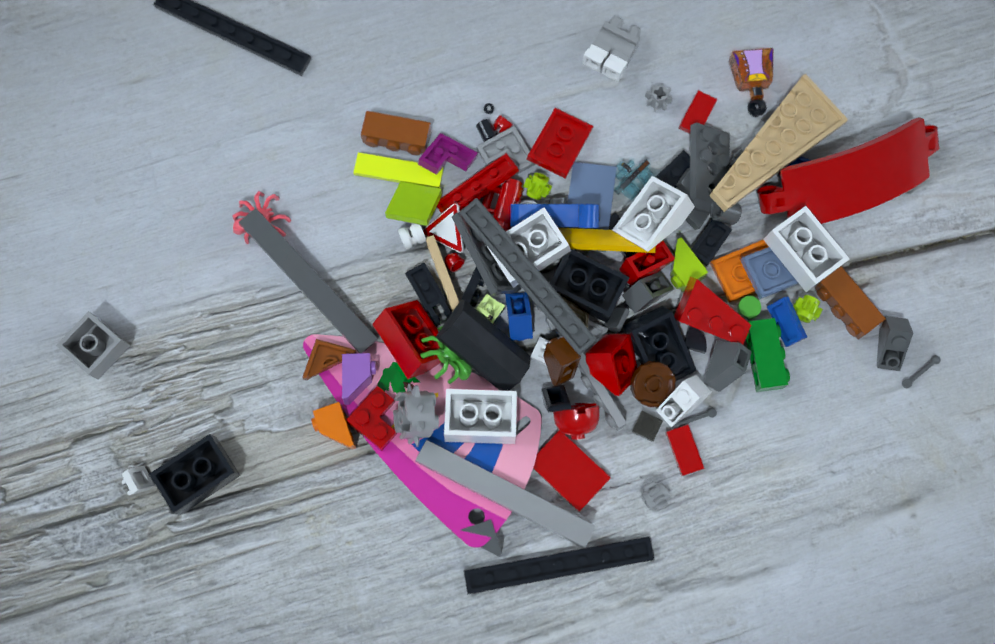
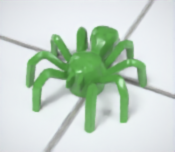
M435 336L421 339L423 343L431 340L438 342V350L421 353L422 358L437 355L438 359L444 364L442 370L434 375L435 379H438L447 371L448 364L455 370V375L448 380V384H451L458 377L461 380L469 378L472 367L435 338Z

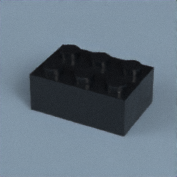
M571 249L569 253L563 256L549 284L558 294L589 315L608 323L630 277Z
M208 434L149 473L173 514L177 515L184 514L241 476L217 437Z

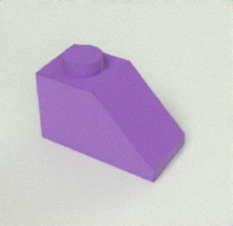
M370 353L342 354V400L344 405H350L372 383V374H376V361H372Z

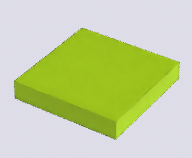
M400 181L385 211V216L388 219L428 226L442 196V189Z

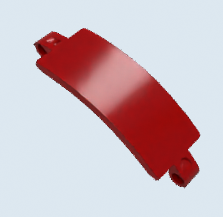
M918 117L859 146L783 168L780 171L783 188L768 185L757 190L761 213L774 214L787 211V216L790 218L806 206L820 224L888 202L929 178L928 157L939 150L938 127L935 125H925L924 119Z

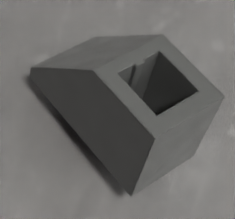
M885 316L886 319L882 323L878 338L877 368L900 371L913 336V330L908 319Z
M717 341L708 371L706 372L704 384L715 391H722L746 372L752 351L741 343Z

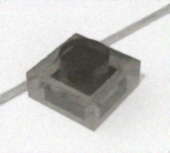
M641 411L632 433L653 442L663 420Z

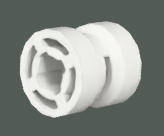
M412 223L411 227L398 229L406 250L412 248L416 243L422 244L426 242V237L419 224Z

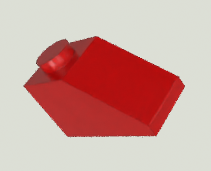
M661 241L656 245L655 253L639 252L627 258L619 270L622 274L630 277L628 284L632 287L640 279L662 270L673 262L675 258L665 242Z

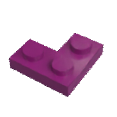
M440 133L421 155L418 165L436 175L447 162L467 171L477 159L478 152Z

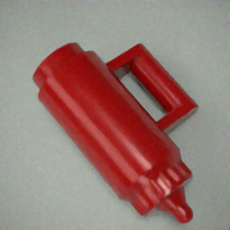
M511 178L507 179L501 188L496 187L484 195L482 202L483 206L493 215L505 232L511 229L510 204H520L523 193V184ZM494 193L499 194L495 209H491L490 206Z

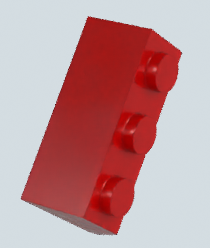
M418 300L385 308L373 322L374 328L407 379L425 374L441 363L437 355L421 357V353L439 349L437 341L431 340L423 343L421 340L429 336L436 337L439 331Z

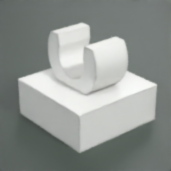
M539 337L530 359L546 365L543 355L549 340Z
M145 466L127 469L122 473L124 478L122 484H127L130 490L127 492L128 495L144 492L155 486Z

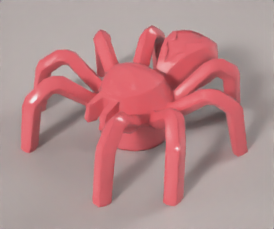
M261 191L255 194L256 208L269 223L276 219H285L287 222H291V219L283 214L270 217L274 213L270 212L272 209H267L271 199L280 200L276 194L266 198L263 208L260 206L259 196L263 197L265 194ZM239 201V208H242L244 204L251 211L255 209L248 201ZM240 211L233 215L235 222L233 232L237 235L245 233V243L249 244L248 233L239 225V221L243 218H238V216H247L249 213ZM273 226L283 237L286 236L282 229Z

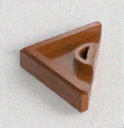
M316 339L302 378L303 380H308L342 363V354H356L357 352L351 348Z

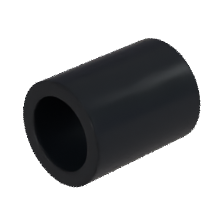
M484 119L476 125L484 142L497 135L489 119Z

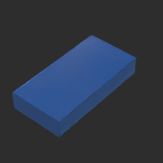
M788 296L767 306L771 317L775 318L776 324L780 326L781 338L785 347H790L808 338Z

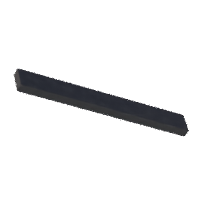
M155 0L153 3L155 8L300 76L303 75L312 60L311 55L195 1Z
M650 536L464 570L467 594L469 595L655 559Z

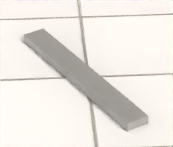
M426 440L415 460L416 463L584 549L594 531L595 525Z

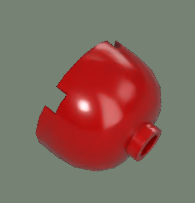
M575 403V405H571V409L553 412L556 427L563 434L571 435L573 440L584 439L585 434L593 432L599 423V404Z

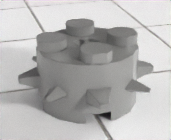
M408 384L407 392H399L395 397V401L399 402L398 410H393V420L396 433H401L400 439H407L408 444H412L414 441L418 447L420 438L431 437L433 430L439 427V417L435 415L434 409L436 396L434 392L419 391L418 385H415L412 390L411 385Z

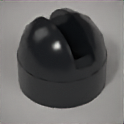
M763 99L751 100L748 103L749 114L752 117L763 115L767 110L766 102Z

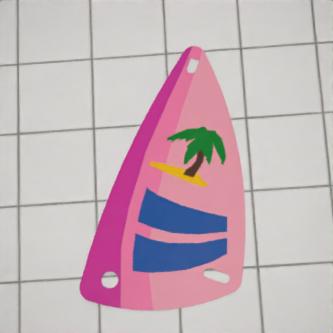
M312 334L303 343L304 351L308 357H310L316 339L356 350L343 336ZM375 342L364 352L370 353L372 361H376V374H372V383L350 405H344L342 400V363L320 373V377L336 401L341 403L342 409L348 417L376 386L394 400L397 393L407 392L408 384L411 385L412 390L415 385H418L419 391L434 392L436 396L434 409L435 415L439 417V427L433 430L431 437L420 438L418 447L414 441L412 444H408L407 439H400L401 433H397L382 451L368 439L366 441L403 484L465 544L473 548L485 545L492 537L461 531V529L474 525L468 519L469 512L475 508L481 509L485 514L483 522L491 520L496 533L512 511L416 463L415 460L426 440L525 490L539 447L542 421L539 411L517 397L516 424L523 417H529L531 422L516 436L515 444L445 442L446 389L500 390L485 378L472 372L467 380H461L458 377L451 384H448V380L455 375V370L450 364H448L447 371L438 379H435L434 375L442 370L444 366L442 362L425 374L407 379L385 343ZM395 401L381 418L394 430L393 410H398L399 401Z

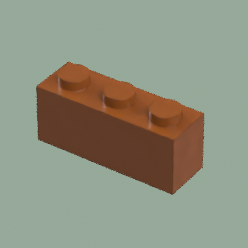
M366 111L360 135L363 143L369 147L376 148L382 146L390 151L397 152L403 150L418 156L423 154L428 148L432 130L430 122Z
M842 266L814 287L817 290L818 297L828 303L833 315L841 319L846 325L848 333L858 340L886 319Z

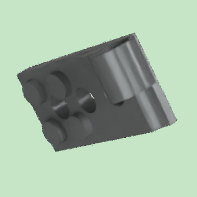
M696 122L691 125L690 200L695 206L693 210L708 213L713 220L734 225L739 221L742 214L740 204L736 203L724 212L709 196L708 187L713 191L730 169V133ZM708 166L712 170V175L708 171Z

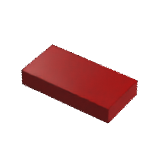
M698 90L678 129L690 134L692 124L697 122L705 125L718 99Z
M689 425L666 432L681 477L705 469Z

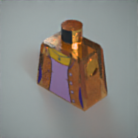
M773 48L732 51L728 63L738 91H750L751 100L763 99V90L768 89L772 83Z

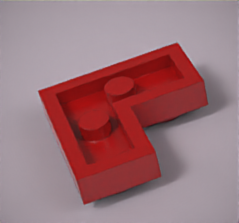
M376 386L346 421L382 451L397 435L396 431L381 419L395 403V400Z

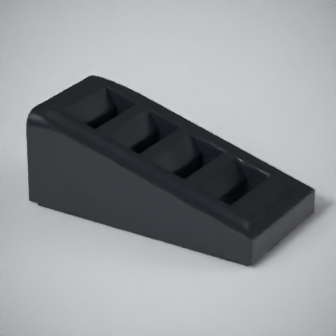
M564 385L541 389L543 404L547 412L571 409V403Z

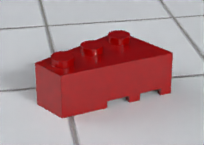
M689 278L674 315L675 319L722 339L743 345L751 324L697 278Z

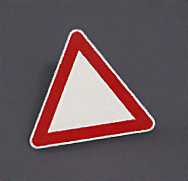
M453 204L424 228L423 232L425 236L430 237L434 235L437 242L462 253L464 252L463 239L452 219L453 215L460 212L459 205Z

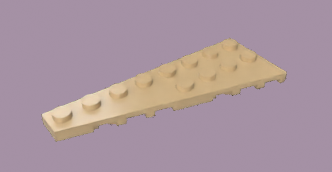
M804 74L709 196L724 212L779 173L781 169L786 168L842 127L848 119L818 86Z

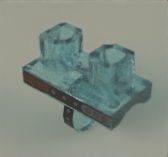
M647 159L640 163L633 171L631 168L635 163L631 160L627 164L622 161L617 164L619 172L615 175L616 178L620 180L623 176L626 177L614 189L617 195L622 192L630 200L633 199L641 191L633 181L637 178L645 186L649 179L654 176L648 168L650 163Z

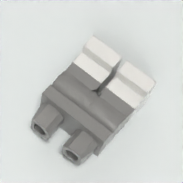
M613 16L609 22L605 21L594 42L585 52L583 65L599 73L603 67V75L619 82L638 48L641 29L631 25L628 32L621 29L624 21Z

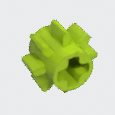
M536 172L533 176L529 175L526 178L523 187L527 188L526 194L529 197L541 200L542 196L546 198L549 195L552 185L548 184L550 179L546 175Z
M805 295L803 298L799 297L793 305L799 320L805 323H810L811 320L816 321L823 311L822 308L818 307L820 301L810 295Z

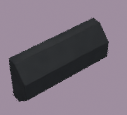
M465 300L459 302L435 337L500 391H510L521 382L530 368V355Z

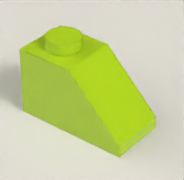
M682 237L678 238L673 250L675 260L671 264L670 280L676 289H680L684 293L690 277L701 281L706 277L708 271Z

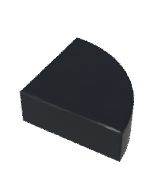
M689 326L685 338L687 349L705 354L707 343L704 335L699 329Z

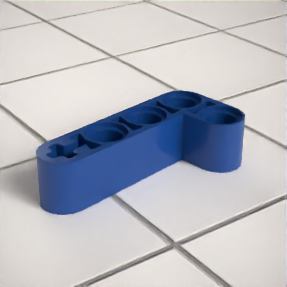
M510 204V227L516 226L542 208H545L557 227L599 228V204Z

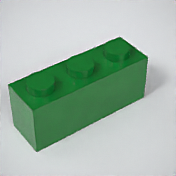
M775 318L748 321L751 327L746 337L747 348L752 351L750 364L756 393L785 388L788 386V382H790V373L784 365L786 354L784 347L780 345L781 329L779 324H776Z

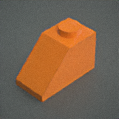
M340 402L313 411L314 418L311 421L315 432L319 431L326 438L352 450L356 449L349 424L346 421L345 412Z

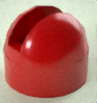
M501 115L494 122V130L498 131L500 129L499 134L513 126Z
M450 253L445 258L446 267L450 272L458 271L465 262L457 253Z

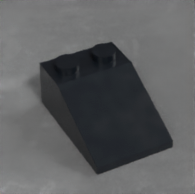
M661 306L623 325L625 333L631 336L633 350L641 365L649 361L663 363L670 368L676 381L696 371L671 310Z

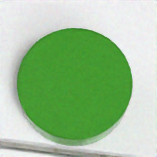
M746 296L738 303L737 311L744 319H754L761 312V303L756 297Z

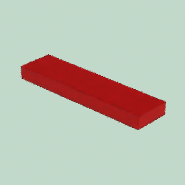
M505 153L440 198L437 208L442 214L453 204H458L461 211L474 199L477 198L479 200L518 173L519 169L508 154Z

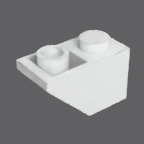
M695 375L684 380L656 411L670 427H673L697 408L712 391Z

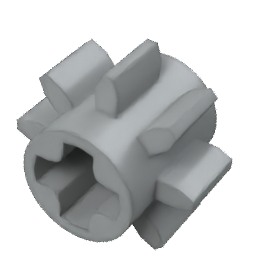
M663 83L658 86L652 84L651 92L646 91L645 97L649 99L646 106H651L654 112L661 108L665 111L667 104H671L673 99L669 96L671 89L664 87Z
M654 481L643 487L645 492L641 494V498L649 510L656 508L659 511L668 505L666 500L670 498V495L661 482L655 485Z

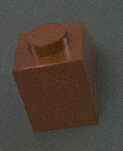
M564 337L550 340L546 344L543 355L553 386L562 385L573 379L581 356L577 354Z

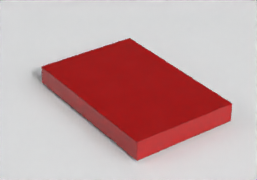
M554 108L526 160L566 179L594 126Z
M560 431L537 453L533 470L578 512L611 479L608 474Z

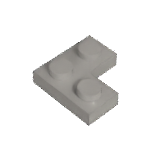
M515 126L476 146L486 166L505 153L508 154L518 167L519 172L516 174L536 165L526 160L530 151Z

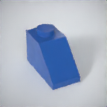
M526 292L505 294L510 339L517 341L532 339V315L528 294Z

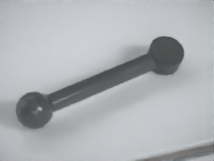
M937 355L933 356L931 361L910 379L903 380L902 386L910 388L913 381L931 366L940 363V357Z
M712 407L708 408L707 412L677 422L671 428L676 429L707 416L713 418L717 415V411Z

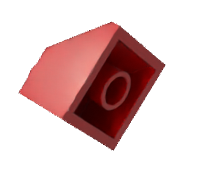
M605 334L586 353V364L589 366L590 375L615 396H620L630 386L632 375L637 369L630 334Z

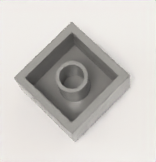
M89 311L56 345L88 375L98 380L130 347L119 335Z

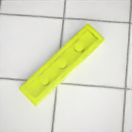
M358 152L353 173L356 176L397 183L402 181L440 188L444 168L436 175L418 165V162Z

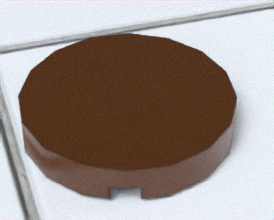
M649 361L640 365L634 371L630 380V390L633 397L639 403L648 407H659L671 395L676 386V379L670 368L657 361Z

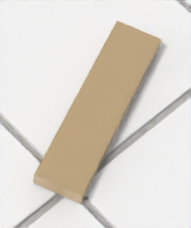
M433 235L426 238L427 247L453 312L459 304V300Z

